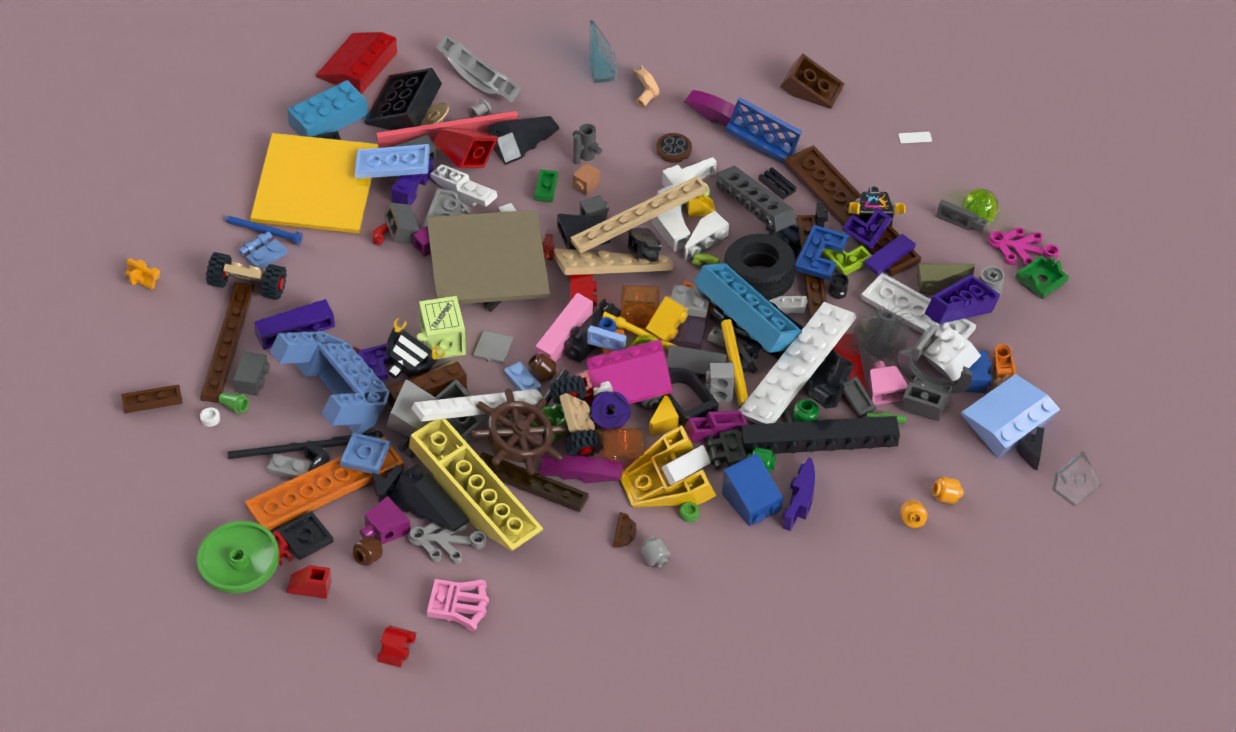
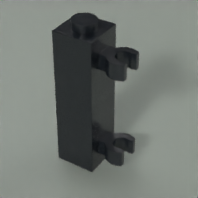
M603 299L599 303V308L580 328L576 326L572 330V336L565 342V355L569 359L581 363L597 347L587 343L590 325L597 327L604 312L621 317V310L615 307L613 303L609 304L606 302V299Z

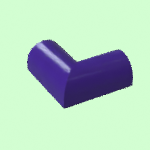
M876 208L867 223L851 215L842 230L873 249L893 218Z

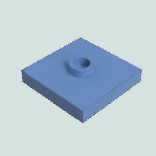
M353 432L340 460V466L378 475L391 442Z

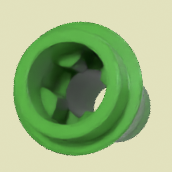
M223 392L219 396V403L236 413H244L248 408L249 400L245 395Z

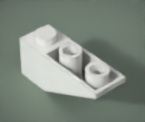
M716 211L699 221L685 245V261L728 237L729 223Z

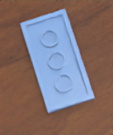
M429 144L357 150L355 178L428 173Z

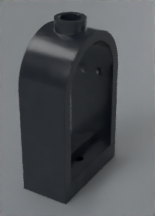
M685 368L669 369L671 384L682 383L688 385L703 402V404L685 412L670 393L665 394L674 406L679 416L678 423L683 428L688 418L706 417L708 412H718L719 403L692 371Z

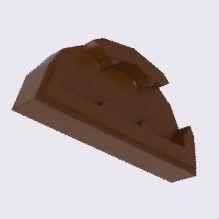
M619 513L613 547L626 546L636 536V523L626 513Z

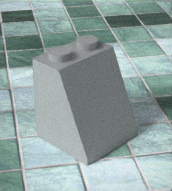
M405 380L392 408L386 427L411 437V434L433 421H421L411 409L413 403L438 399L412 382Z

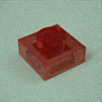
M545 234L544 241H542L545 260H552L555 249L553 234Z

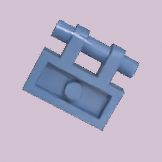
M270 232L261 233L255 240L246 242L242 248L238 249L241 256L248 253L246 262L251 266L261 268L260 270L287 255V249L278 240L268 241L272 238ZM259 245L262 246L261 248H259V249H257V250L254 249V248L258 247Z

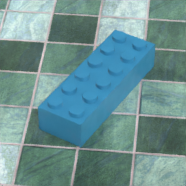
M726 263L703 265L693 282L700 293L709 297L714 305L719 306L726 316L732 318L738 327L747 331L749 336L753 340L758 341L767 352L787 350L794 339L802 333L794 323Z

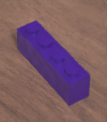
M324 299L255 321L254 325L255 334L263 350L273 346L278 333L324 331L335 327L334 314L327 300Z

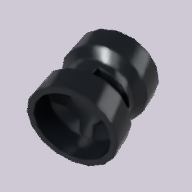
M835 273L831 276L829 286L831 297L835 299L846 297L849 279L845 274Z

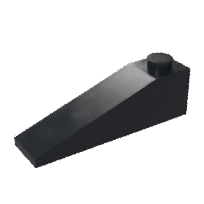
M551 116L503 121L488 127V134L498 137L493 149L503 163L507 165L523 158L525 153L530 149L536 148L541 140H546L558 131L559 126Z
M419 464L401 474L389 496L401 511L415 513L418 518H427L432 520L435 525L453 532L470 522L465 513L437 481Z

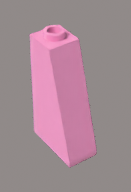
M577 293L538 342L536 354L545 353L557 362L565 354V342L572 336V330L576 326L580 328L593 314V301Z

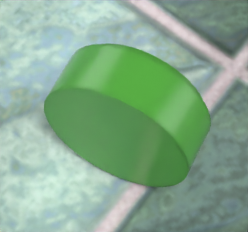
M684 503L680 507V518L686 522H694L699 518L700 509L695 503Z

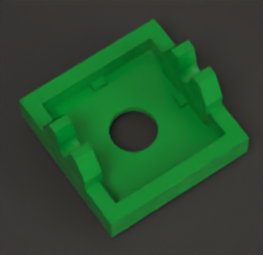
M1041 255L1018 271L1015 278L1043 299L1066 283L1069 276L1062 271L1060 261L1055 263V257L1052 256L1047 260ZM1037 276H1045L1047 281L1039 282Z

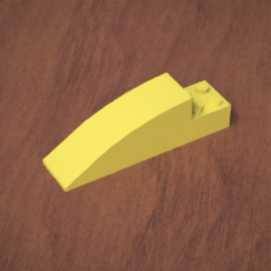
M446 419L433 420L411 434L409 448L431 471L433 478L469 518V523L476 529L484 532L486 536L510 551L515 550L543 531L542 526Z

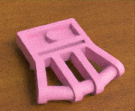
M435 579L427 609V617L446 619L447 622L455 621L465 626L468 631L474 632L479 621L486 616L487 611L485 607L489 603L485 590L487 587L485 580L459 583ZM476 590L478 594L466 593L463 591ZM458 600L477 603L478 605L474 606L458 603ZM456 612L473 614L474 616L470 620Z

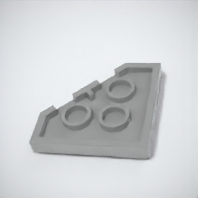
M437 188L427 217L472 214L466 204L460 201L455 191ZM427 217L425 219L423 228L427 226Z

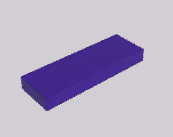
M901 234L864 261V266L878 276L915 249L916 243Z

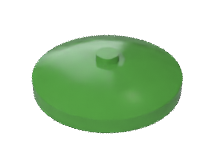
M250 521L230 522L216 528L203 540L197 554V565L203 580L213 589L229 594L245 593L260 587L274 574L279 563V548L273 534L264 526Z

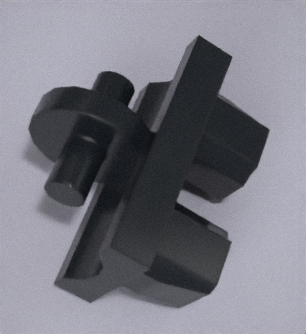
M736 338L739 356L742 357L740 361L743 373L748 370L755 373L758 369L754 365L752 357L754 359L759 357L760 347L756 343L750 344L747 342L745 344L746 349H744Z

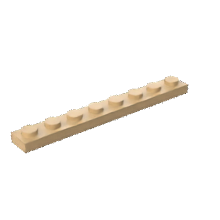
M696 176L572 236L571 243L581 254L708 192V188L701 178Z

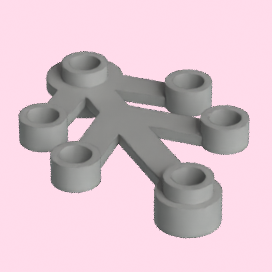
M432 522L425 528L420 526L412 528L408 534V540L415 546L421 545L430 554V560L434 563L442 560L441 550L435 549L430 543L436 542L450 556L451 563L459 564L462 561V553L456 550L450 543L472 545L475 549H482L486 545V534L482 531H475L471 536L452 535L455 532L435 525ZM465 524L464 526H462L461 528H459V529L456 530V531H458V532H463V531H465L466 528H467V524ZM436 529L442 530L438 534H431Z

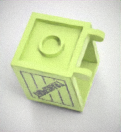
M457 296L419 301L422 333L417 335V340L424 341L425 346L431 350L434 346L440 345L437 348V353L440 354L445 350V355L437 357V359L466 355L465 327Z

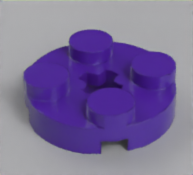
M603 392L592 402L591 415L594 422L600 428L610 432L623 427L631 415L627 399L619 392ZM608 407L616 408L613 415H607Z

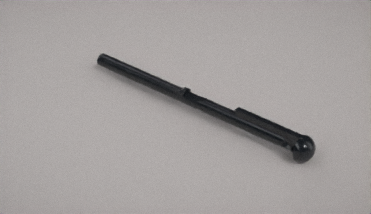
M379 430L362 434L379 439L384 436ZM352 435L311 442L319 444L322 448L348 445ZM306 442L228 451V459L302 451Z

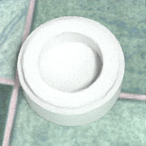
M212 407L205 408L200 413L201 423L207 427L217 425L220 421L219 411Z

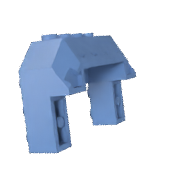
M323 331L278 333L270 353L279 364L294 363L305 377L318 376L333 395H330L322 415L332 426L347 425L352 432L362 434L375 426L386 405L390 391L350 344Z

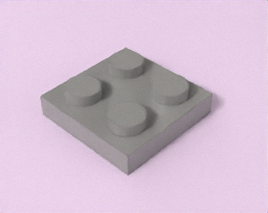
M674 285L671 298L687 307L688 315L706 318L710 298L700 293L698 288Z

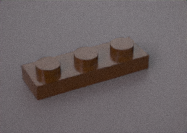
M179 384L121 394L124 414L183 404Z

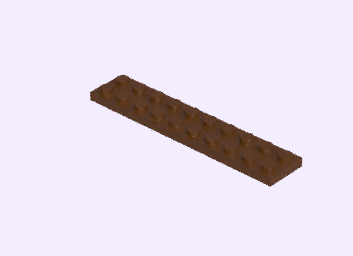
M814 145L784 159V164L821 203H824V207L843 227L851 215L858 218L857 213H848L849 203L855 202L857 198H861V194ZM888 226L873 249L860 241L858 243L871 255H874L900 235L892 226ZM913 249L885 271L890 276L898 274L920 263L921 256Z

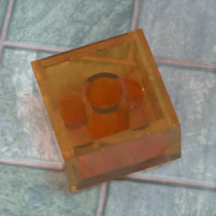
M622 285L620 317L626 319V322L634 326L646 328L659 307L660 287Z
M641 428L601 429L602 454L608 460H619L620 456H626L628 459H639V455H644L643 431Z

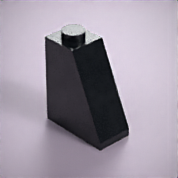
M557 214V228L566 248L577 250L571 243V237L606 219L605 217ZM611 239L599 245L610 243Z

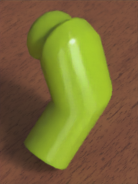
M695 254L692 260V264L698 267L701 266L702 262L710 265L720 263L719 258L710 254Z

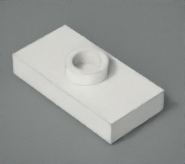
M779 296L769 301L776 304L786 314L804 313L807 297Z

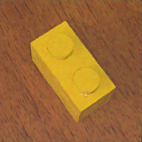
M665 296L646 329L661 339L670 341V339H674L677 335L679 324L686 320L688 308L673 298Z

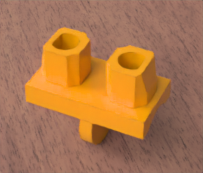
M128 259L125 276L129 278V283L133 285L139 283L151 290L154 289L155 283L160 277V270L155 267L152 269L148 268L142 260Z

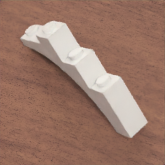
M712 157L687 166L684 169L676 165L663 170L662 184L665 188L658 190L657 195L696 176H699L703 181L715 175L717 161ZM683 204L652 219L653 226L673 252L685 248L691 236L681 214Z

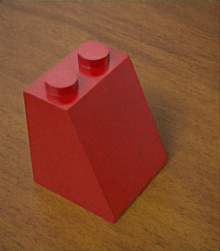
M440 129L433 144L458 168H484L498 137L470 129Z

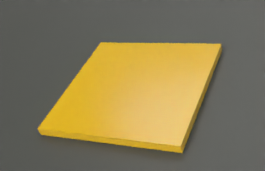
M272 133L250 218L251 222L360 234L372 178H355L357 150L379 148V145Z

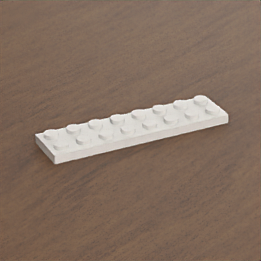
M824 302L802 329V333L794 339L739 409L746 417V420L756 424L775 423L856 319L855 313Z

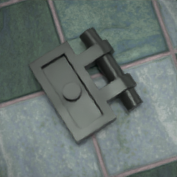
M738 429L719 432V439H714L712 435L706 436L705 445L711 455V464L714 465L716 470L722 468L721 462L726 461L728 467L747 458ZM722 448L723 452L718 453L717 449Z

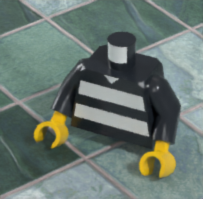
M399 318L394 321L395 328L392 329L387 340L386 353L389 356L388 362L392 365L388 374L397 379L401 373L410 377L413 374L418 375L430 370L438 360L437 357L445 355V350L438 354L437 348L440 345L434 346L431 350L405 330L401 333L400 330L406 326L407 322L405 321L403 326H399L397 324Z

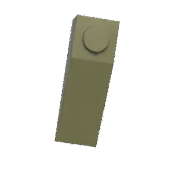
M919 264L917 274L919 293H939L968 275H974L975 264Z

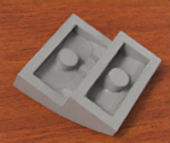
M937 325L927 328L911 347L912 361L916 362L933 341L938 329Z

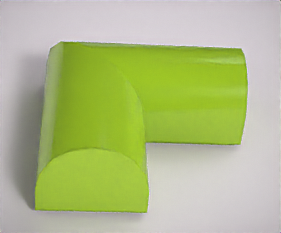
M863 246L848 253L845 250L840 253L824 248L822 253L825 259L836 262L835 269L846 276L862 268L864 261L872 256Z

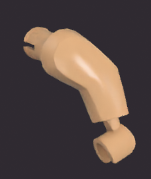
M641 65L639 71L633 70L635 77L644 86V92L636 99V103L644 108L652 98L658 97L659 88L654 77Z

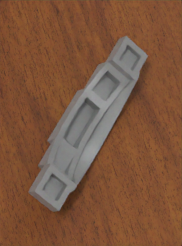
M448 34L444 36L436 47L444 53L455 70L478 90L489 95H501L510 102H513L522 90L519 85L481 60Z

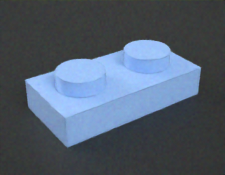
M590 325L587 343L611 351H618L626 348V336Z
M520 361L504 369V375L518 391L531 389L541 391L539 382Z

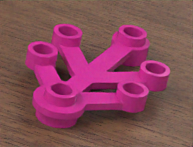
M1017 227L1005 234L1001 231H994L988 237V243L992 247L1000 249L1008 265H1014L1017 259L1016 254L1011 253L1008 247L1013 248L1023 260V267L1034 261L1026 251L1043 255L1047 260L1052 256L1057 259L1059 255V248L1056 245L1049 244L1045 248L1029 245L1032 242L1040 244L1043 235L1040 232H1033L1032 235L1024 237L1025 230L1021 227Z

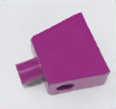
M387 496L365 514L366 527L359 532L362 539L366 536H374L381 544H385L409 534L411 531L410 520Z

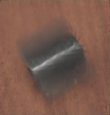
M873 307L874 313L871 311L869 312L870 314L863 312L861 320L864 322L857 323L859 324L855 326L857 330L853 331L856 332L854 333L856 337L852 338L855 339L854 346H860L856 344H861V347H864L855 348L865 350L851 351L868 353L866 355L870 354L874 356V359L877 357V361L879 360L878 357H881L884 361L883 357L885 356L890 361L891 359L888 356L891 355L892 359L894 356L891 351L898 352L905 348L903 347V343H906L904 342V336L906 335L904 333H906L905 331H907V334L910 332H908V329L906 330V324L900 323L904 322L905 319L900 321L899 316L895 315L897 312L892 313V311L890 312L885 309L877 311ZM858 326H859V327H862V328H859V329H861L862 331H866V332H863V334L861 333V335H860V332H859V335H857V334H858V333H857V332H858ZM896 338L900 339L899 341L902 343L901 347H898L900 345L897 343L898 339Z

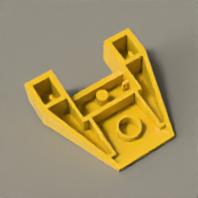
M683 426L664 434L622 472L620 480L633 507L681 506L687 502L700 505L716 497L715 491L703 470L670 485L661 468L694 450Z

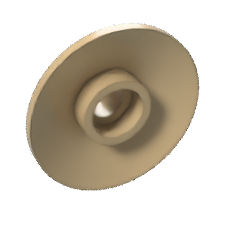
M438 103L429 108L420 126L442 123L449 111V106L446 103Z

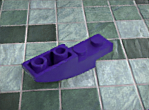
M808 457L805 464L802 463L800 465L798 477H794L790 485L792 489L789 509L786 508L782 515V520H784L783 529L791 531L798 517L806 520L812 505L815 486V469L812 458Z

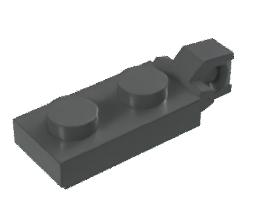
M941 200L939 203L937 218L968 231L976 229L983 232L986 228L988 220L981 216L979 217V215L945 200Z

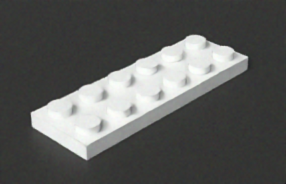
M881 273L861 294V300L872 306L874 305L879 310L885 309L890 311L892 309V313L897 312L895 315L899 316L900 321L905 319L902 323L907 326L910 325V327L920 333H923L932 325H937L938 329L933 339L934 341L948 327L965 339L976 329V324L967 319L942 324L932 321L930 317L924 314L931 299L884 273Z

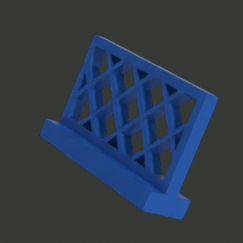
M741 97L738 98L730 122L725 129L727 133L783 164L785 158L795 154L802 134L801 130ZM740 105L746 107L748 111H743ZM756 114L762 116L764 120H759ZM751 115L754 121L749 122L747 116ZM772 123L777 124L779 128L775 129ZM762 124H767L769 130H765ZM788 132L795 134L796 137H790ZM778 133H782L785 138L780 139Z

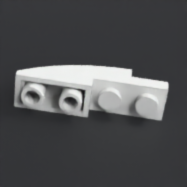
M443 164L430 173V177L443 189L455 191L462 202L472 207H475L477 204L487 207L498 197L497 191L470 181L468 174Z

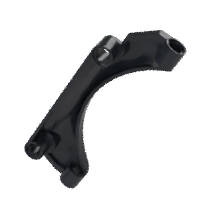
M770 302L802 331L804 328L802 325L779 309L776 304ZM716 306L711 311L710 319L722 328L721 322L723 320H731L736 337L751 344L756 343L760 349L764 350L762 345L758 341L753 340L747 331L738 327L732 318L726 316L719 306ZM832 349L805 383L808 396L825 409L837 407L845 388L842 383L847 382L854 364ZM785 351L767 353L779 360Z

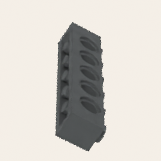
M735 165L716 173L717 188L775 232L795 224L793 208Z

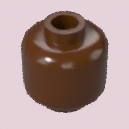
M545 353L534 354L530 358L528 371L539 381L551 380L556 375V362Z
M366 536L353 546V558L357 563L364 566L371 565L380 559L383 554L381 542L372 536Z

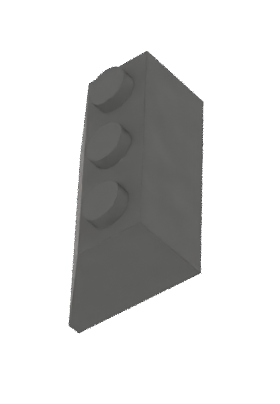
M455 379L435 398L438 400L467 397L471 396V394ZM482 414L447 418L446 420L466 442L483 438H474L471 432L473 430L486 429L489 416Z

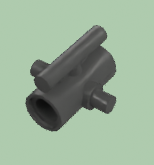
M583 124L580 126L579 131L575 130L573 132L574 164H579L580 159L584 161L593 160L596 154L599 155L602 152V148L596 142V127L594 125Z

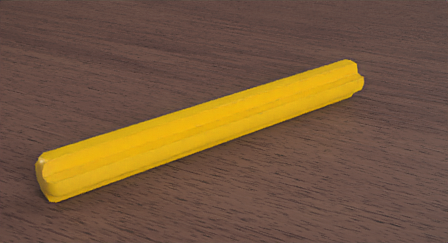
M723 320L721 326L729 363L734 365L736 397L738 405L742 407L748 399V393L734 328L731 320Z

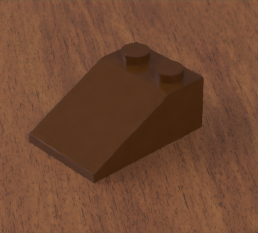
M802 53L792 64L780 87L796 98L831 109L845 83Z

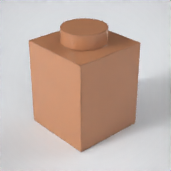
M585 163L573 174V188L586 196L600 184V170L588 163Z

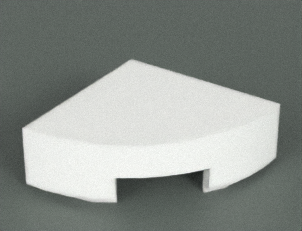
M609 381L602 382L600 384L601 387L593 389L594 398L603 392H613Z

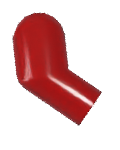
M383 223L372 231V242L374 244H383V235L389 231L387 223Z

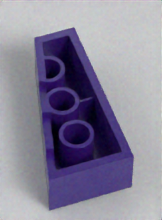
M970 274L933 295L924 314L930 317L932 321L942 324L991 313L1000 294Z

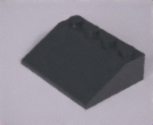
M433 68L389 75L364 121L365 124L389 130L420 126L442 82Z

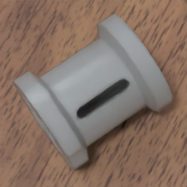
M480 99L478 104L468 108V114L471 118L481 117L485 113L491 112V106L485 99Z

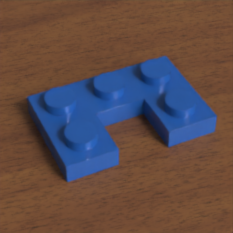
M813 225L796 261L795 270L830 281L836 268V262L820 257L824 248L842 253L849 235Z

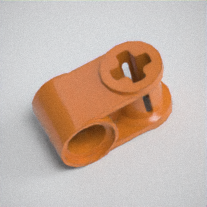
M998 344L994 349L992 358L994 378H1003L1007 374L1012 377L1016 374V367L1011 348L1006 344Z

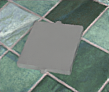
M483 331L473 357L487 360V362L493 361L504 364L512 345L513 337L501 335L499 332Z

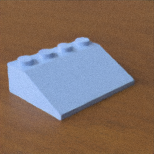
M1015 374L960 414L999 458L1016 446L1019 439L1024 440L1034 433L1037 427H1042L1052 420L1060 409L1046 393Z

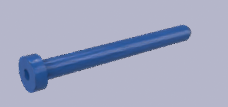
M227 216L225 219L227 223L263 233L270 232L271 235L292 240L297 245L302 241V232L296 231L291 233L232 216Z

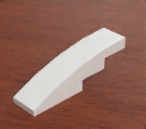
M702 445L661 468L670 485L710 464L711 461Z

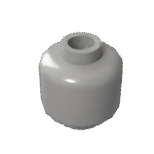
M651 537L642 543L640 552L648 566L660 568L668 563L667 559L670 556V550L663 539Z

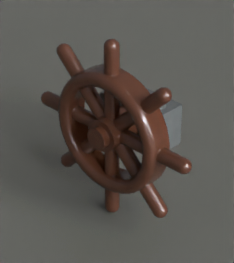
M508 388L505 390L507 402L498 405L495 409H492L482 401L477 403V408L490 417L487 421L486 429L473 430L471 435L474 438L487 437L495 456L492 460L494 465H498L503 458L525 463L527 473L533 475L535 473L533 461L542 458L545 454L558 462L563 460V455L551 448L550 445L553 440V434L566 433L568 428L565 425H551L548 417L541 411L547 404L546 399H540L535 406L527 402L515 401L512 390ZM511 414L513 422L504 415ZM519 414L526 416V418L520 420ZM496 421L505 427H496ZM534 421L538 427H532L530 424ZM542 434L543 442L536 438L534 435Z

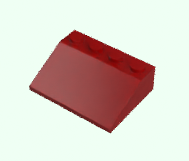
M383 32L352 33L319 70L316 77L334 85L348 80L362 95L397 54V39Z

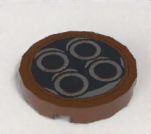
M669 133L658 139L656 151L664 161L671 163L681 162L682 159H687L690 156L692 143L689 138L682 134Z

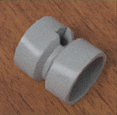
M996 266L983 268L980 274V281L999 293L1001 297L1005 278L1003 270Z

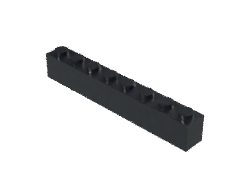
M897 416L742 425L741 440L746 456L748 453L752 454L755 448L770 449L773 451V455L879 447L890 448L898 446L900 439Z

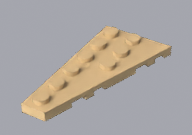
M552 248V256L564 275L673 271V262L665 255H659L658 261L650 262L646 258H636L633 254L611 253L608 251H585L580 254L578 250Z

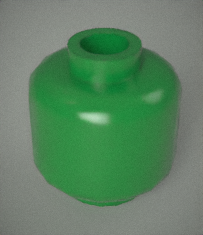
M805 399L796 403L793 414L794 422L818 421L819 407L814 401Z
M755 448L752 454L748 453V457L757 453L769 473L774 471L776 455H773L772 450Z

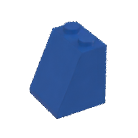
M757 453L724 469L722 495L748 526L760 523L764 518L775 515L782 510L783 496Z

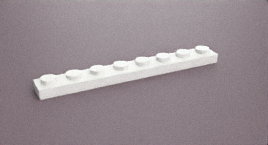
M537 389L513 391L515 401L527 402L534 406L543 398ZM504 392L414 402L411 409L421 421L486 414L477 408L476 405L479 401L495 409L498 405L507 402Z

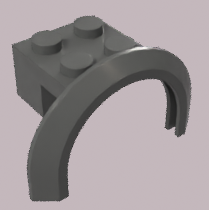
M906 349L898 352L900 368L913 380V383L909 382L903 396L902 410L939 421L951 393H960L967 390L972 383L973 374L967 367L963 366L959 379L955 381L936 380L922 373L914 365L912 350Z

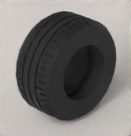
M768 234L743 236L732 243L725 253L724 263L768 301L786 293L794 283V252L786 242L776 236ZM752 266H766V267H769V268H766V269H754V268H751V267H752Z

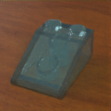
M591 20L589 28V62L594 83L615 81V74H618L617 63H614L615 53L614 51L611 52L610 44L595 22Z

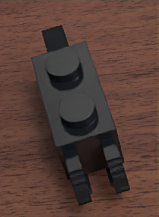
M639 227L628 230V249L633 255L640 259L646 258L650 262L658 261L661 241L649 228Z

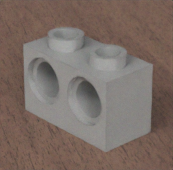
M710 363V371H706V382L709 383H705V387L718 403H732L734 388L733 363Z

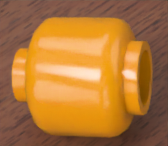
M941 477L938 481L934 482L932 494L938 502L955 504L963 496V487L958 479Z
M909 500L902 505L900 516L907 527L919 528L926 523L927 511L920 501Z

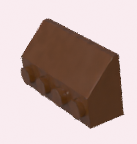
M458 361L445 362L426 372L412 375L387 385L386 388L390 391L387 401L393 408L405 380L412 382L433 397L441 393L455 379L467 389V374Z

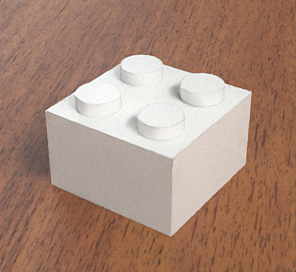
M950 327L922 353L936 370L951 381H955L961 376L963 366L969 368L981 356L971 342Z

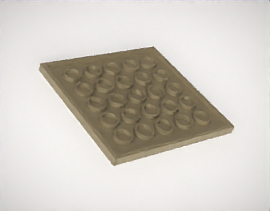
M537 210L427 217L436 299L457 296L459 304L550 298Z

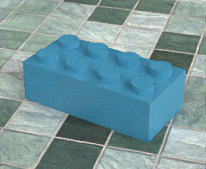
M348 80L287 109L289 125L299 136L306 137L335 132L368 115L367 100Z

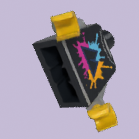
M875 186L870 187L868 192H862L861 198H857L855 202H850L848 213H857L858 218L865 223L868 222L876 208L892 218L894 214H906L904 203H895L889 198L887 192H879V189Z

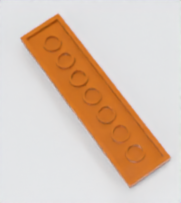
M390 446L379 471V476H386L396 465L404 467L403 460L392 446ZM341 456L245 501V507L257 524L271 531L372 483V474L341 467Z

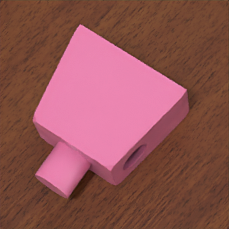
M883 361L876 362L874 369H871L869 373V392L874 405L903 401L908 385L896 366L886 367Z

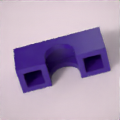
M429 158L428 173L400 175L391 188L392 203L412 205L417 198L418 185L425 186L431 178L430 173L433 172L432 158Z

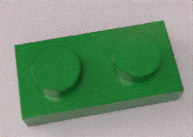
M540 169L535 200L553 202L558 171Z

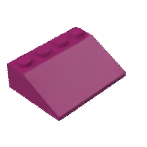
M661 339L587 359L593 389L601 387L600 384L602 382L609 381L613 392L621 393L629 404L673 393L667 357Z

